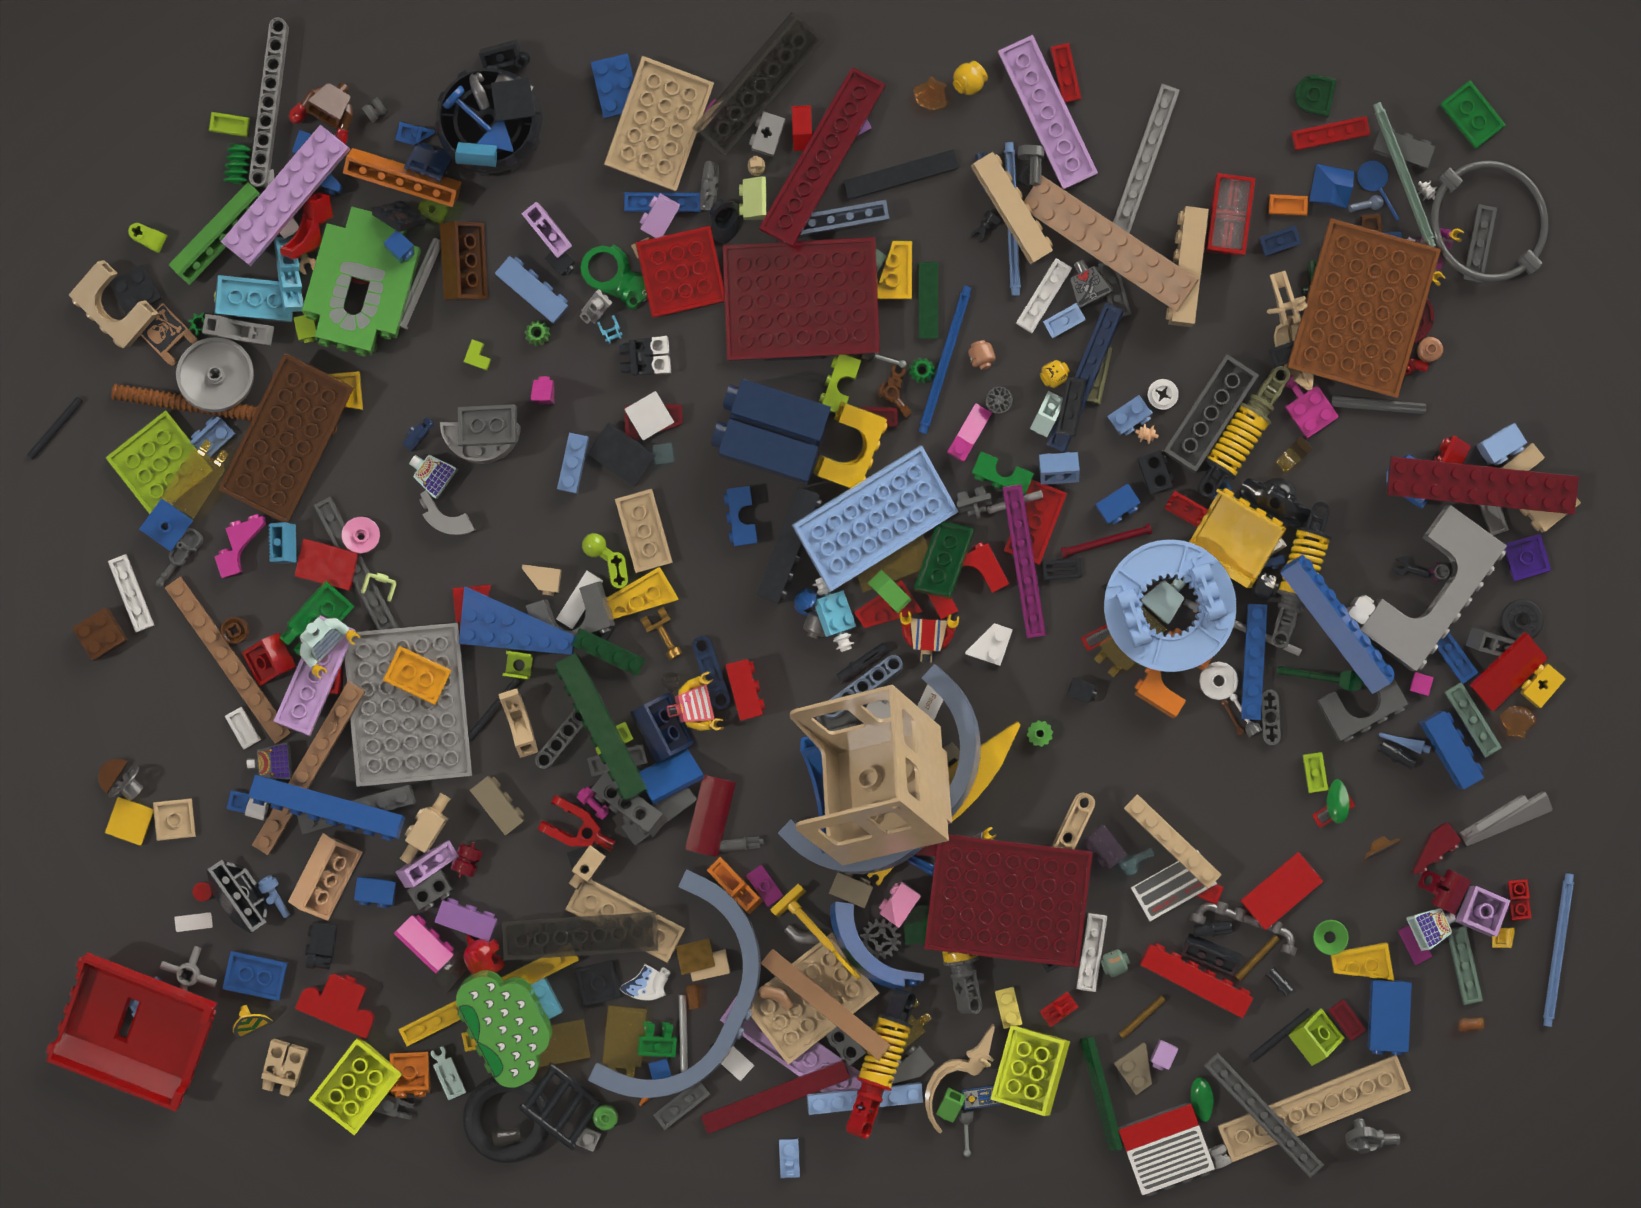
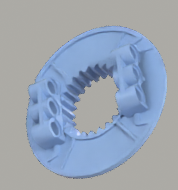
M1181 540L1155 541L1132 551L1115 568L1105 592V620L1115 643L1133 661L1157 671H1184L1208 661L1226 643L1233 629L1236 617L1235 591L1225 568L1207 550ZM1166 575L1169 579H1172L1174 576H1176V580L1183 578L1184 584L1189 582V588L1195 589L1193 594L1198 595L1196 602L1200 603V606L1196 607L1200 613L1195 615L1198 620L1192 621L1193 627L1189 626L1187 627V632L1183 630L1180 632V635L1178 633L1173 634V637L1170 634H1166L1164 637L1163 632L1156 634L1155 628L1149 629L1150 624H1147L1141 607L1143 603L1139 601V599L1144 598L1141 592L1148 590L1146 586H1151L1152 581L1157 582L1159 577L1162 580L1165 579Z

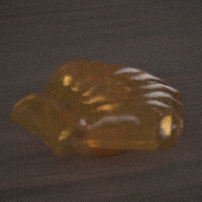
M930 76L928 82L913 88L917 103L928 110L944 108L947 104L944 92L947 85Z
M1521 706L1509 707L1500 715L1501 721L1508 730L1506 736H1516L1525 739L1526 731L1536 723V717L1533 713Z

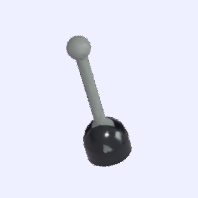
M875 353L861 354L860 360L867 362L876 358L897 364L901 368H905L907 365L904 360L897 361L876 355Z

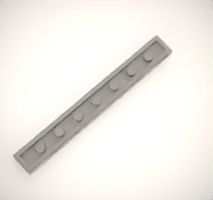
M1161 84L1113 220L1114 224L1130 233L1180 91L1165 84Z

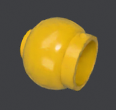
M971 61L970 63L961 64L955 70L953 86L960 94L975 95L982 89L984 83L988 80V76L978 62Z

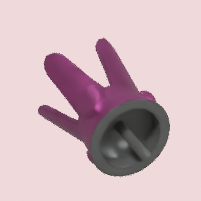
M1436 562V568L1428 570L1430 574H1435L1433 582L1442 579L1445 581L1450 573L1449 568L1444 564Z

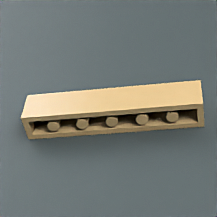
M991 152L973 163L971 168L1027 260L1032 264L1053 251L1051 248L1053 246L1052 242L1047 236L1043 235L1041 231L1043 228L1039 221H1035L1031 214L1033 212L1027 203L1024 204L1021 199L1023 197L1018 187L1015 188L1011 182L1013 179L1010 173L1002 168L1001 165L1003 163L1000 157Z
M1138 794L1126 805L1124 810L1207 889L1222 875Z

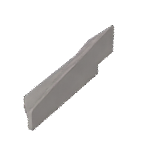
M1541 791L1528 800L1525 795H1520L1461 831L1459 835L1465 845L1469 846L1549 813L1553 808L1546 792Z

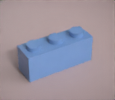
M569 433L557 487L558 490L578 493L589 442L588 436Z

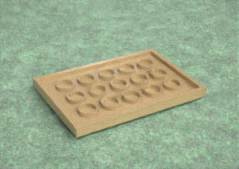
M642 56L604 165L676 191L714 82Z
M829 934L827 938L833 943L835 949L846 959V957L844 956V954L842 953L841 949L837 944L834 934ZM821 942L792 963V965L852 1014L879 994L867 977L857 971L861 978L859 980L856 979L833 952L827 949ZM775 976L765 985L783 989L793 1006L788 1010H784L777 1001L760 998L757 991L750 1011H753L751 1018L789 1065L837 1026Z

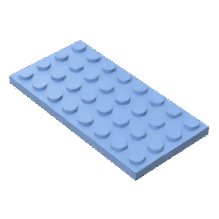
M918 446L792 524L828 590L833 591L959 511L923 446Z

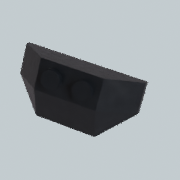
M221 860L206 870L211 892L234 924L252 933L267 923V897L264 893L262 894L257 883L245 867Z

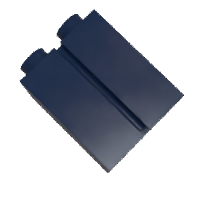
M741 379L739 387L729 384L723 407L725 410L731 411L730 419L727 424L717 422L711 440L712 446L719 448V456L808 485L818 454L816 444L821 445L831 414V407L745 379Z

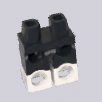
M667 336L629 340V343L619 345L620 355H630V362H620L621 373L633 376L671 374L670 357L668 356L670 355L669 339ZM653 355H667V356H655V357H651V356H653Z

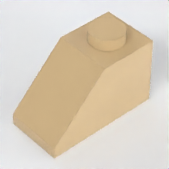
M522 564L524 572L537 589L543 591V595L554 596V592L559 593L562 570Z

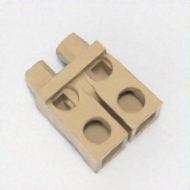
M272 1039L261 1077L263 1079L262 1089L273 1091L275 1083L282 1084L279 1094L290 1096L298 1084L309 1049L295 1044L290 1046L288 1042Z

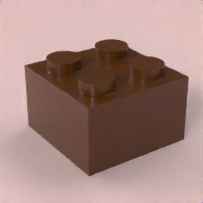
M109 608L101 609L72 627V630L92 661H97L129 641Z

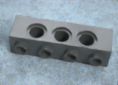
M605 771L592 787V790L596 793L594 797L601 803L606 801L610 804L608 808L614 813H622L624 815L623 819L630 825L633 822L638 825L637 830L643 835L650 834L654 837L667 818L639 796L630 801L625 800V798L621 799L616 790L619 788L616 781L612 782L608 772ZM613 792H617L616 797L610 798ZM632 802L631 806L625 809V805ZM642 813H646L645 818L639 820V816Z

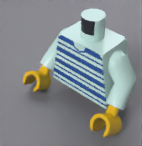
M317 618L313 623L307 625L306 630L300 636L302 642L300 656L309 667H312V674L320 679L319 671L321 670L327 674V670L316 663H319L344 637L343 635H346V639L353 645H355L351 640L353 636H357L360 639V636L354 630L349 631V628L336 618L325 620Z

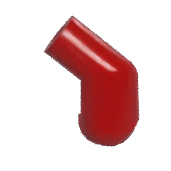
M1411 358L1408 361L1405 375H1409L1416 369L1426 372L1429 363Z

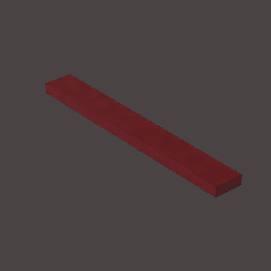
M840 1060L702 1114L701 1118L709 1134L804 1097L807 1094H812L850 1079V1074L844 1060Z

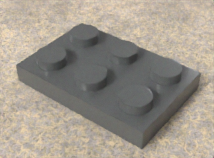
M515 404L458 407L459 447L517 444V406Z

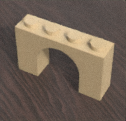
M105 260L99 261L77 284L69 296L76 306L81 307L86 312V316L89 319L96 321L100 325L99 328L102 332L109 334L113 338V342L118 347H130L159 313L144 300L138 302L122 320L110 317L102 306V293L118 273Z
M1531 443L1500 468L1529 471L1545 457ZM1578 498L1576 500V507L1581 503ZM1519 509L1524 516L1528 515L1532 520L1531 525L1535 530H1540L1541 532L1547 531L1567 515Z

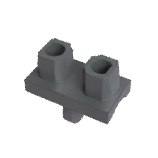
M984 486L974 489L976 497L973 498L968 497L967 491L957 494L959 514L967 512L968 517L976 515L977 520L981 519L980 513L986 512V507L992 505L991 495L987 493Z

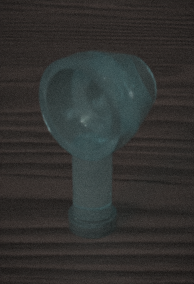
M1148 848L1137 855H1130L1120 859L1118 864L1126 875H1133L1138 872V862L1154 857V853L1151 848Z

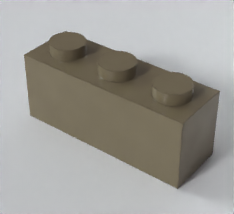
M487 776L474 786L470 792L506 836L525 821L522 818L525 815L519 807L515 808L511 804L513 799L510 795L500 790L501 784L495 777Z

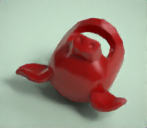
M466 934L468 946L463 956L465 964L472 975L485 970L496 973L504 967L505 964L502 958L495 954L500 948L499 943L495 939L489 942L483 939L475 941L471 935Z

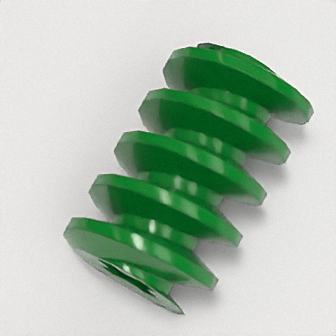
M228 143L232 148H228L227 152L232 155L226 156V160L231 163L225 164V167L229 170L224 171V175L229 178H224L223 182L242 185V182L248 180L242 176L249 173L244 170V167L250 166V164L245 162V159L251 158L246 152L252 151V149L245 145Z

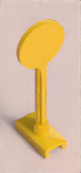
M797 884L770 909L771 912L778 918L787 909L792 914H796L827 949L832 951L846 969L859 980L861 976L835 949L833 943L801 909V905L797 900L806 890Z

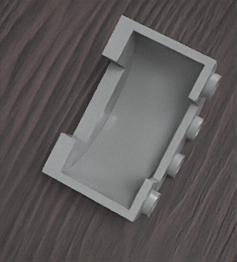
M440 422L441 434L447 446L455 454L472 463L488 464L496 462L507 456L516 445L459 447L458 422ZM517 423L518 441L521 432V426Z

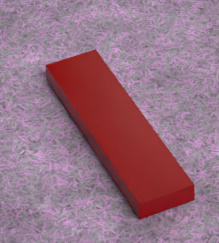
M1367 116L1291 132L1295 151L1371 135Z

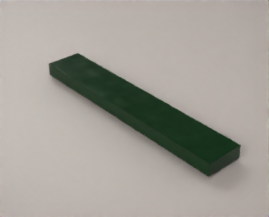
M1094 1037L1080 1038L1108 1149L1113 1151L1121 1150L1123 1145Z

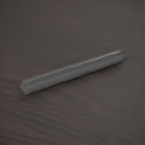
M1333 396L1331 399V406L1416 414H1425L1427 409L1424 403Z

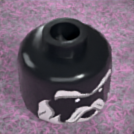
M1261 572L1252 586V594L1269 600L1271 597H1275L1279 582H1276L1275 576Z

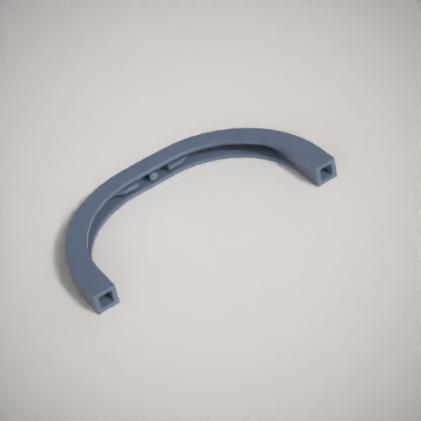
M934 664L922 679L938 693L954 716L960 740L958 767L950 785L951 814L953 816L969 795L978 772L981 751L980 732L974 710L961 688L940 667ZM790 819L778 832L793 849L808 860L827 869L849 874H867L887 870L908 860L923 848L920 847L841 865L827 853L822 854L818 846L796 830V821Z
M687 869L678 887L701 897L715 906L726 917L736 933L743 958L740 989L715 1044L698 1063L688 1070L664 1079L643 1080L626 1076L600 1063H596L588 1081L617 1094L639 1098H657L683 1092L702 1082L722 1064L736 1040H740L744 1032L743 1024L745 1021H749L753 1012L750 1009L757 994L761 972L759 944L753 926L741 906L724 889Z

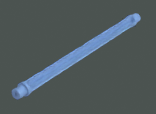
M1006 142L1004 150L1005 170L1010 173L1013 179L1011 182L1016 188L1013 142ZM1008 229L1011 296H1019L1021 288L1019 245Z
M1565 873L1543 1015V1025L1552 1027L1553 1019H1555L1554 1015L1574 885V874Z

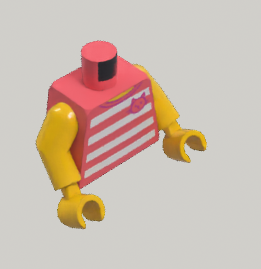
M709 671L703 673L701 677L698 676L688 680L679 689L678 695L675 696L676 704L667 706L669 717L679 715L681 723L685 722L687 727L698 731L722 730L724 728L717 727V722L723 721V719L714 718L706 685L711 683L713 679L708 681L705 678V675L710 673Z

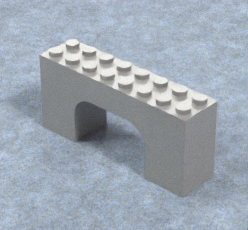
M1451 505L1445 506L1422 537L1448 557L1452 568L1450 578L1428 609L1420 617L1410 618L1384 599H1378L1374 603L1375 610L1371 615H1368V620L1365 624L1359 625V629L1369 637L1372 644L1410 671L1421 670L1427 663L1426 657L1429 654L1432 655L1439 646L1436 643L1439 639H1444L1449 633V625L1459 619L1461 616L1460 610L1470 604L1472 601L1470 596L1475 591L1478 592L1484 584L1482 582L1483 578L1493 572L1495 569L1494 563L1497 560L1500 561L1506 554L1504 549L1507 546Z

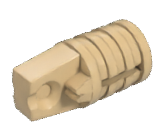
M753 156L748 161L750 174L760 176L764 173L765 162L761 157Z

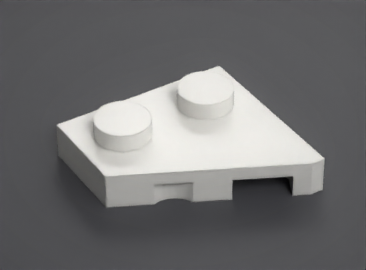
M994 623L965 654L1000 666L1013 629Z

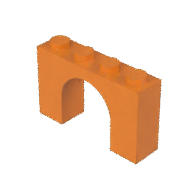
M1176 628L1173 631L1170 630L1167 634L1173 637L1175 633L1180 635L1182 630ZM1212 658L1196 667L1201 670L1206 669ZM1146 667L1144 671L1147 673L1144 679L1140 678L1134 687L1137 689L1135 695L1174 719L1186 700L1164 685L1161 671Z

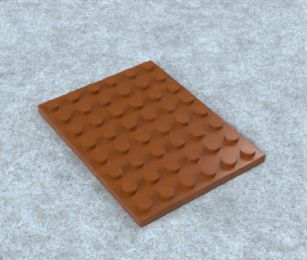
M1330 218L1306 298L1308 307L1303 309L1301 322L1298 326L1287 367L1398 398L1441 249Z

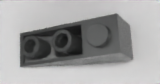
M913 1045L905 1052L907 1056L897 1061L899 1066L897 1068L892 1067L897 1070L896 1074H890L894 1077V1081H891L893 1082L892 1084L921 1077L935 1064L920 1045L917 1047Z

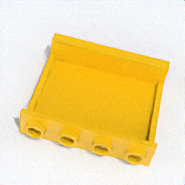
M1217 489L1216 492L1218 494L1189 543L1207 550L1221 563L1230 578L1246 588H1252L1287 528L1283 527V522L1277 518H1268L1264 510L1258 507L1255 510L1250 507L1251 503L1243 498H1240V500L1233 496L1235 493L1229 489Z

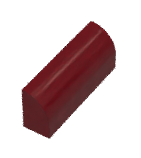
M704 775L685 850L718 857L736 782Z

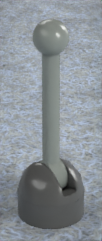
M960 1110L958 1113L959 1121L964 1124L965 1150L963 1154L965 1157L971 1155L969 1150L968 1124L973 1121V1110Z

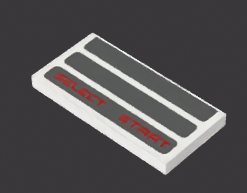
M1179 861L1131 887L1149 921L1207 890Z

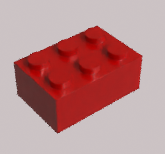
M749 659L726 664L740 721L763 715V710H766L763 699L759 700L757 692L761 690L758 680L754 681L753 673H756L753 661L749 662Z

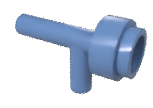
M268 875L258 882L262 894L266 892L270 894L266 902L268 904L275 903L283 918L288 917L290 913L275 889L279 884L276 878Z

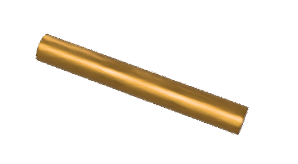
M1274 934L1235 977L1241 981L1280 939Z
M1159 996L1118 1034L1123 1039L1127 1037L1166 1001L1163 996Z

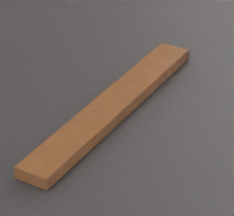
M774 949L760 963L878 1061L891 1047L887 1041Z

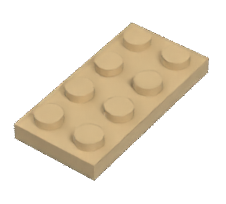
M649 489L615 499L635 572L638 573L673 563L653 490Z

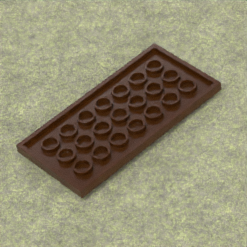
M284 353L218 490L281 522L289 523L355 387Z

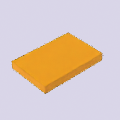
M399 646L383 681L436 705L452 670Z

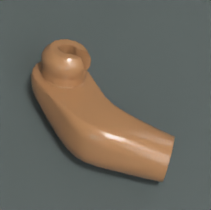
M764 985L758 990L760 998L775 1000L784 1010H788L793 1006L783 989Z

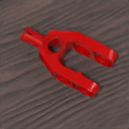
M554 795L551 804L576 815L584 823L579 829L577 837L541 820L537 829L568 846H593L597 844L611 852L613 847L607 843L615 845L616 840L601 834V828L590 812L558 795ZM585 828H590L593 832L592 837L589 839L583 836Z

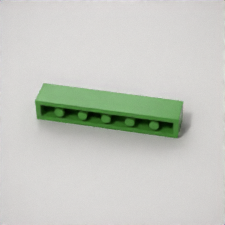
M247 182L173 259L169 266L190 285L225 249L226 246L221 242L222 239L261 194Z

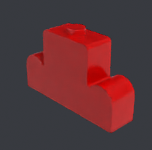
M336 973L331 974L322 994L317 987L311 986L302 991L295 1007L296 1010L365 1039L369 1036L375 1021V1015L370 1009L359 1010L367 991V986L355 982L356 978L346 974L345 977Z

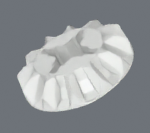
M1167 379L1156 380L1148 390L1149 402L1157 409L1165 410L1171 408L1178 400L1176 385ZM1167 387L1166 395H1168L1170 399L1163 398L1159 402L1160 395L1158 394V392H1156V390L1162 392L1163 389Z

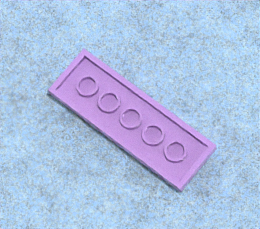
M319 616V618L323 620L327 619L325 617ZM348 627V628H349V629H348L349 631H350V630H354V631L356 632L355 629ZM343 635L344 637L319 663H316L327 670V674L321 670L318 674L321 679L312 674V667H309L301 657L275 716V723L311 736L351 644L346 639V635Z

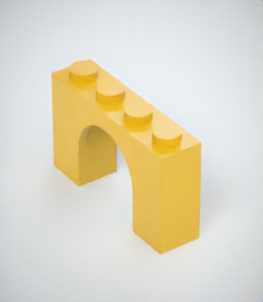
M841 401L834 419L854 427L860 432L863 440L861 452L855 459L849 462H838L820 455L813 473L819 477L852 488L866 479V472L873 464V454L880 446L879 439L881 434L886 431L887 419Z

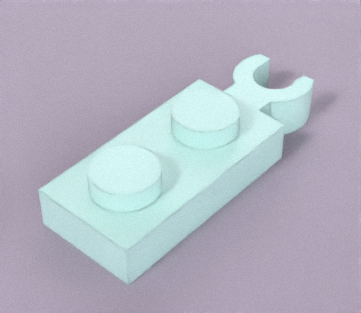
M441 1046L442 1054L438 1056L432 1050L431 1056L438 1061L433 1066L448 1100H451L467 1091L452 1057L446 1059V1049L444 1046Z

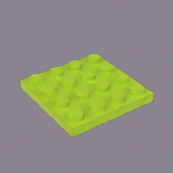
M164 411L105 457L149 514L161 498L173 504L214 472L197 448L190 443V439L168 411Z

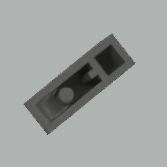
M1472 627L1466 646L1500 656L1516 640Z

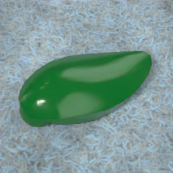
M1339 779L1332 782L1327 795L1329 815L1337 824L1345 821L1349 812V796L1343 782Z
M1197 1077L1191 1086V1103L1197 1116L1206 1122L1211 1117L1213 1109V1093L1208 1082L1201 1077Z

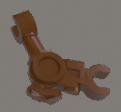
M893 365L891 369L893 377H888V386L884 388V382L880 385L878 396H884L887 401L894 402L903 416L907 418L912 412L900 398V389L903 381L900 378L905 375L906 368H903L902 373L897 374L895 372L896 365Z

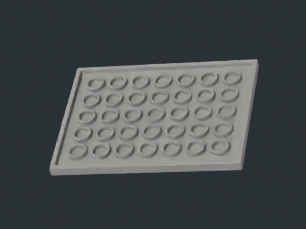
M458 623L356 632L360 639L357 636L353 637L352 641L355 645L350 644L345 656L347 682L350 681L366 691L350 717L357 787L472 776ZM399 646L452 670L436 705L383 681Z

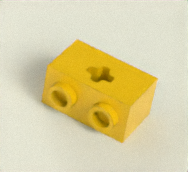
M1541 664L1534 671L1535 676L1531 680H1526L1521 687L1523 690L1520 693L1537 708H1542L1566 679L1549 664ZM1544 681L1543 685L1545 688H1538L1540 686L1538 682Z

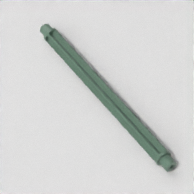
M1381 102L1373 105L1374 114L1377 117L1424 242L1428 246L1434 247L1436 246L1435 237L1394 135L1386 110L1383 109Z

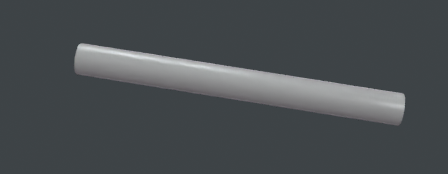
M679 995L680 1072L688 1070L686 995Z

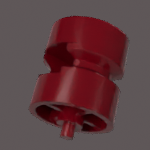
M472 842L471 845L460 843L457 850L459 857L454 858L450 868L458 872V878L460 879L465 875L474 877L477 870L475 863L481 860L483 852L476 849L475 842Z

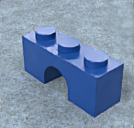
M750 486L727 489V493L724 494L725 505H729L730 512L726 513L727 523L732 525V531L729 532L730 543H734L735 547L757 544L755 524H743L738 517L742 508L752 506Z

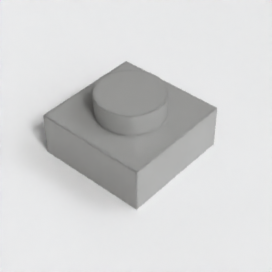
M585 1127L578 1137L576 1145L593 1152L601 1133Z

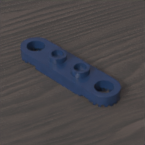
M698 636L694 639L692 647L701 674L709 671L710 673L705 675V678L708 681L713 679L711 683L706 684L711 703L717 709H725L730 704V695L712 643L708 637ZM699 640L707 642L706 650L700 651L697 649L696 645ZM719 694H723L726 697V703L721 706L715 702V698Z

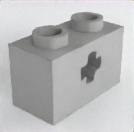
M763 112L762 116L758 115L755 124L758 129L756 134H752L749 145H752V151L774 157L785 118ZM769 130L771 137L768 136V138H764V134L762 132Z

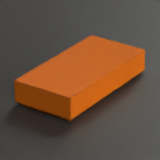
M1269 195L1268 214L1307 216L1308 196Z

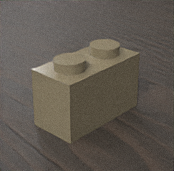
M837 872L829 894L865 908L873 886L870 885L871 881L862 877L858 880L852 877L853 874Z

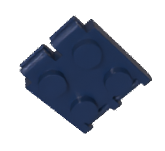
M422 142L421 145L416 144L404 169H411L412 172L421 173L420 175L422 176L428 175L430 178L441 182L452 162V158L449 157L445 150L438 148L436 151L434 146Z

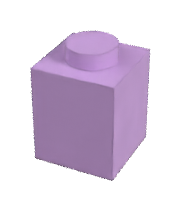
M1159 1039L1150 1058V1061L1153 1062V1067L1162 1071L1164 1068L1169 1070L1178 1048Z

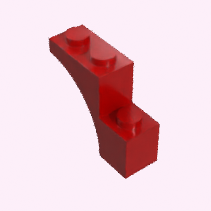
M317 192L312 194L304 203L300 226L294 237L287 244L280 247L281 255L290 259H297L306 252L315 251L321 245L322 239L319 224H323L326 220L333 217L329 195Z

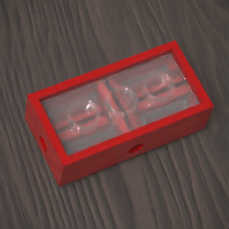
M1216 174L1205 252L1240 257L1245 255L1256 178Z

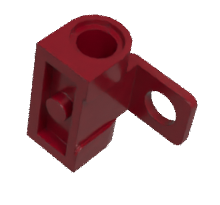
M1450 869L1447 870L1444 877L1427 870L1422 874L1418 887L1435 894L1431 904L1455 915L1471 880ZM1428 876H1432V883L1426 886L1425 879Z

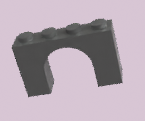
M601 581L579 588L585 605L586 616L582 625L573 631L563 629L557 624L548 599L526 605L528 615L573 635H576L579 628L590 633L599 631L602 634L611 631L610 627L615 625Z
M1394 678L1389 685L1377 691V706L1366 717L1357 718L1349 714L1336 691H1332L1316 700L1338 741L1344 740V742L1355 737L1354 733L1358 731L1363 733L1371 729V724L1377 721L1380 724L1389 719L1387 715L1393 712L1396 715L1404 711V706L1408 704Z

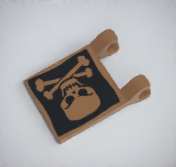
M162 303L156 309L159 314L141 333V336L169 365L174 366L177 361L168 351L183 336L192 344L198 342L199 339Z

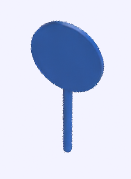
M1378 161L1365 162L1357 173L1360 186L1367 191L1379 190L1396 221H1399L1396 211L1382 189L1388 180L1386 167Z

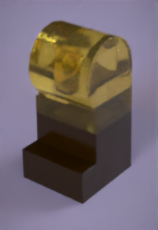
M1300 436L1275 462L1286 473L1313 448Z

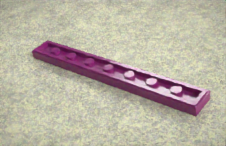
M1022 484L1003 487L1026 636L1027 638L1046 636Z

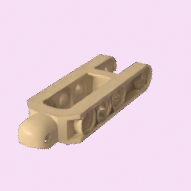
M1083 792L1075 796L1051 847L1075 849L1095 807V800L1091 795ZM1086 797L1089 803L1087 807L1082 808L1080 800ZM1068 832L1071 833V841L1064 842V834Z

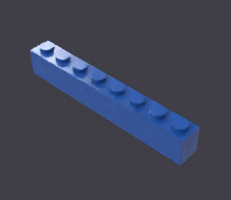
M1302 554L1286 564L1280 572L1371 693L1374 694L1389 685L1395 676L1392 667L1387 665L1382 659L1381 653L1375 650L1369 637L1359 629L1357 621L1350 617L1346 607L1337 600L1334 591L1328 588L1324 578L1315 571L1312 562Z
M258 775L254 776L248 796L253 800L254 804L264 806V803L272 805L271 808L282 811L285 808L290 810V814L301 816V813L308 815V819L319 821L320 818L325 819L329 825L337 826L338 823L343 824L345 829L356 831V828L364 830L363 834L373 837L375 834L382 835L381 839L391 842L393 839L399 840L405 820L403 815Z

